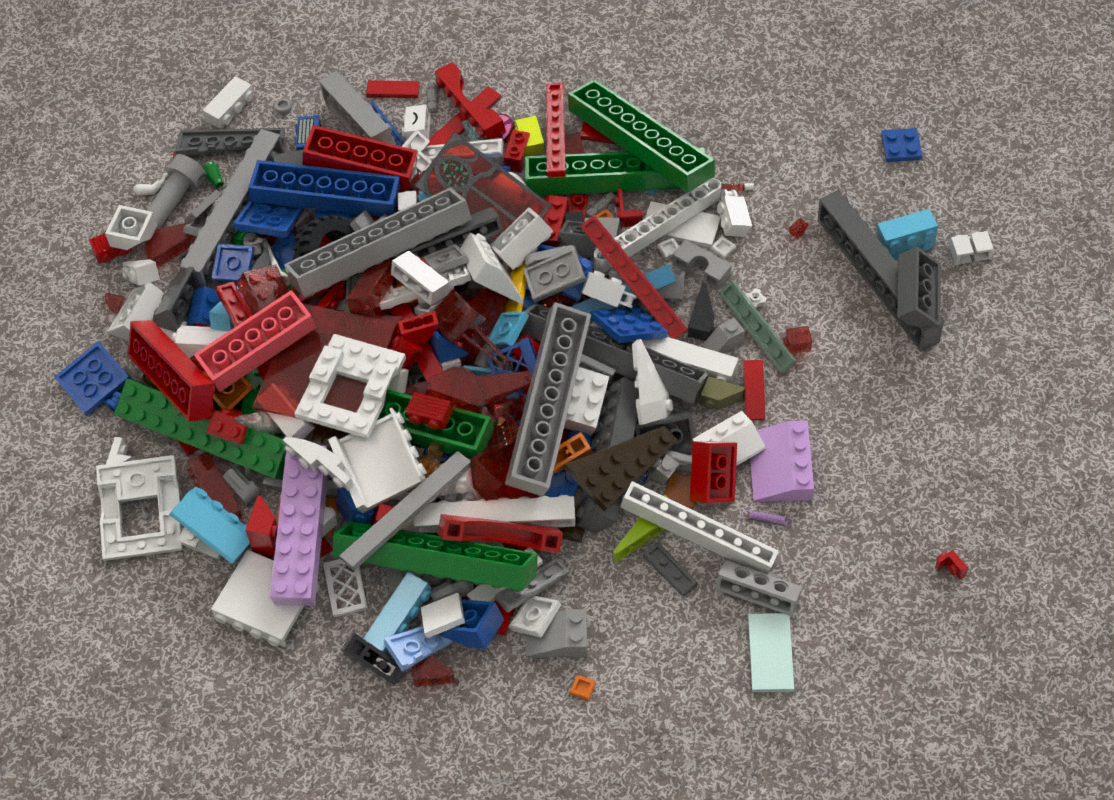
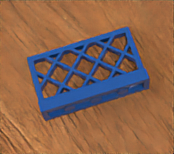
M528 337L520 340L521 342L486 355L509 420L510 418L513 419L515 427L520 425L521 420L515 422L513 414L516 408L524 410L517 405L521 396L527 397L523 392L527 383H531L529 378L531 377L532 379L537 359L532 341ZM520 348L522 352L519 361L510 358L512 351ZM497 356L504 357L505 361L502 367H496L492 358ZM508 360L518 363L513 374L504 370ZM521 365L528 368L529 372L526 379L517 376ZM503 372L512 376L508 386L500 382ZM515 378L524 381L520 392L511 388ZM509 390L518 393L514 404L507 401L506 397Z

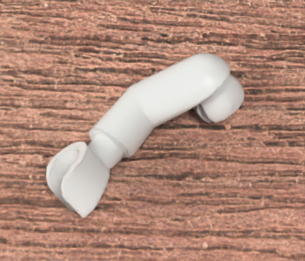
M164 173L160 181L157 180L153 184H137L134 186L133 191L139 196L155 195L162 189L166 183L165 178L169 175Z

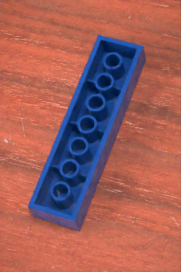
M257 160L248 187L251 202L360 214L366 210L370 216L381 217L384 214L388 217L394 214L398 204V193H401L399 176Z

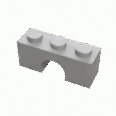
M684 240L673 254V265L687 273L695 266L705 267L704 282L718 290L731 276L732 265L727 260L718 258L712 252L700 248L695 243Z

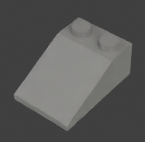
M586 609L558 611L541 638L526 634V658L587 657Z

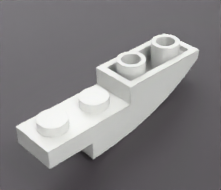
M285 437L283 439L286 446L284 448L285 451L292 457L294 455L298 457L299 463L305 469L309 467L312 471H315L318 468L325 476L329 474L334 478L332 481L339 488L344 487L347 491L354 486L351 478L342 471L345 468L342 459L331 451L307 440Z

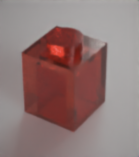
M808 326L786 329L785 337H782V341L791 354L811 351L812 338Z

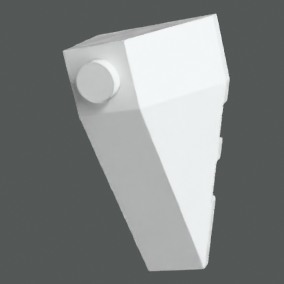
M638 339L632 344L634 370L638 371L635 381V388L639 390V399H636L639 425L667 418L673 410V402L669 399V393L642 340Z

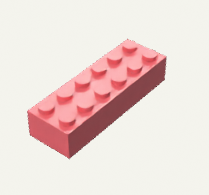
M291 290L195 353L194 356L217 390L221 392L317 328L311 314Z

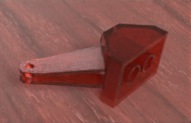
M452 289L434 310L439 323L438 329L446 338L461 348L464 344L471 342L506 370L508 367L500 359L471 338L477 331L507 363H512L482 330L481 327L487 318L460 293Z
M454 366L430 377L425 394L451 401L453 407L481 414L484 405L530 386L532 373L523 371L475 376L474 372H471L466 367Z

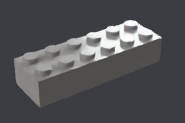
M335 71L319 80L325 105L351 134L396 145L395 140L391 136L392 128L389 123H385L381 115L374 112L372 105L367 104L364 97L357 93L355 87L348 84L345 76H341Z

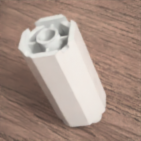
M180 326L177 329V333L172 334V341L197 367H201L194 354L228 331L211 329V327Z

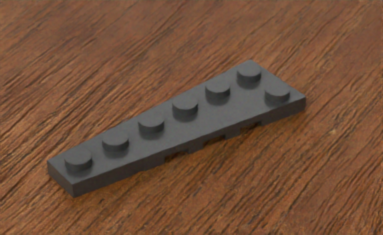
M285 128L180 130L175 154L190 157L197 154L250 148L255 135H258L261 129L280 134L282 144H284Z

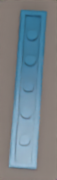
M669 264L644 274L656 290L676 282ZM626 283L622 284L626 286L624 291L635 295ZM622 294L620 301L624 302L627 295ZM594 298L571 307L589 314L591 311H597L602 308L615 309L614 306Z

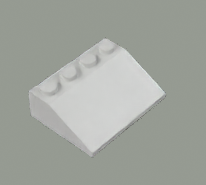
M469 233L460 249L468 258L469 262L465 264L473 280L522 304L523 299L507 270L487 243L486 238L478 233L476 235Z

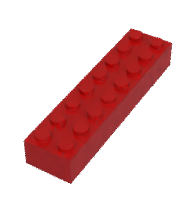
M152 320L130 321L127 356L188 421L210 419L211 411H213L214 383Z

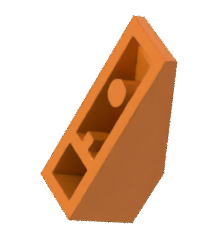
M582 432L560 444L553 474L564 470L563 466L593 454Z

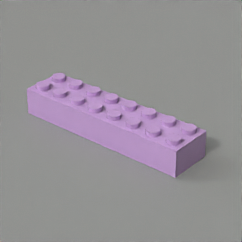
M286 452L270 598L275 605L315 606L328 475L325 476L318 468L315 471H312L309 467L305 469L299 463L298 457L295 455L292 457Z

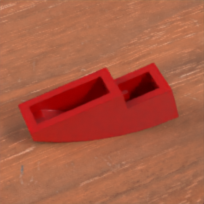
M743 360L745 414L751 421L765 420L763 360Z

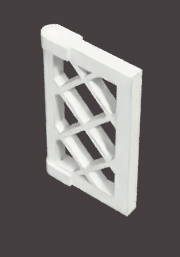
M341 559L323 563L333 617L368 610L360 566L354 572L345 569L347 564ZM330 568H339L336 575L332 577ZM342 571L351 575L345 584L337 580ZM354 577L357 579V590L348 586ZM334 582L343 586L337 595L334 592ZM346 588L354 592L349 601L340 597ZM357 595H359L361 604H352ZM338 599L346 603L344 608H337L336 601Z

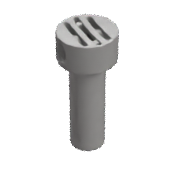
M177 154L166 169L167 174L170 176L146 210L153 212L157 222L153 235L158 233L188 189L196 190L206 176L202 166L188 156Z

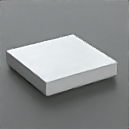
M458 592L421 607L424 634L427 638L465 623L461 596Z
M534 596L522 604L510 623L509 628L514 632L541 638L561 607V603L558 600Z

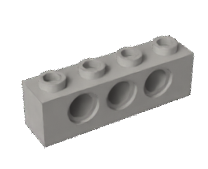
M726 560L718 574L715 589L793 616L803 587Z

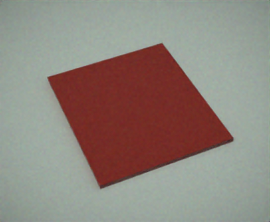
M303 304L311 314L317 328L273 356L254 402L253 409L296 418L294 413L310 383L309 376L324 346H328L333 334L388 349L397 322ZM337 374L323 403L357 413L364 398L363 392L367 383Z

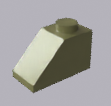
M708 376L701 393L700 404L708 409H722L743 400L745 387Z

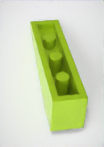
M640 517L614 549L613 560L618 562L666 529Z

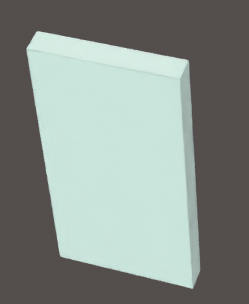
M784 613L748 614L752 692H794L790 616Z

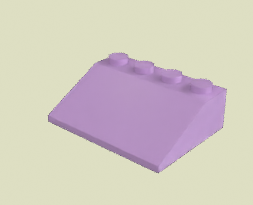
M787 421L757 430L766 449L750 458L753 502L813 500L814 483L808 421Z

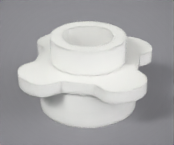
M754 289L753 292L745 294L755 308L766 302V297L761 294L760 289Z

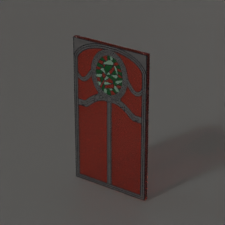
M456 132L451 134L450 139L421 178L415 183V186L429 197L448 188L454 189L466 200L470 215L492 207L499 215L503 232L528 207L543 218L552 206ZM503 232L490 236L486 240L492 243Z

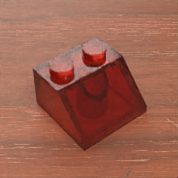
M493 446L471 458L473 488L482 498L489 501L509 487V485L505 484L510 463Z

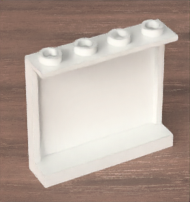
M393 408L389 409L391 414L376 421L369 438L349 434L340 440L336 436L328 439L333 453L342 459L345 468L342 471L353 482L354 486L349 491L356 508L362 513L420 485L426 479L424 475L427 472L423 464H419L417 460L419 453L415 446H411L410 440H412L409 431L404 429L402 425L405 421L401 413H397Z
M247 550L211 608L214 619L221 624L227 622L238 631L242 632L245 630L256 639L264 638L272 646L278 647L280 645L285 647L286 643L284 640L305 605H275L270 598L274 561Z

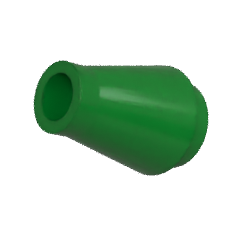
M211 161L202 166L206 172L205 177L214 188L217 189L224 185L217 164Z

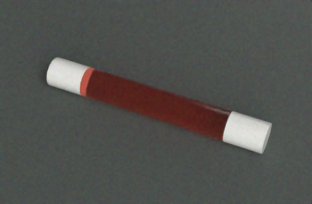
M754 183L721 184V191L722 189H727V191L754 190Z

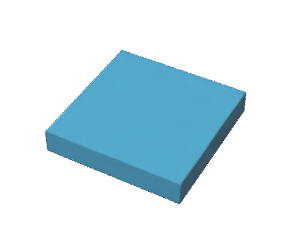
M526 312L501 313L486 344L494 348H506L514 345L529 315Z

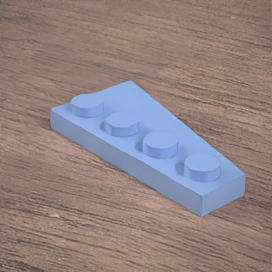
M423 626L384 639V645L401 671L408 669L454 642L438 634L427 638L424 634Z

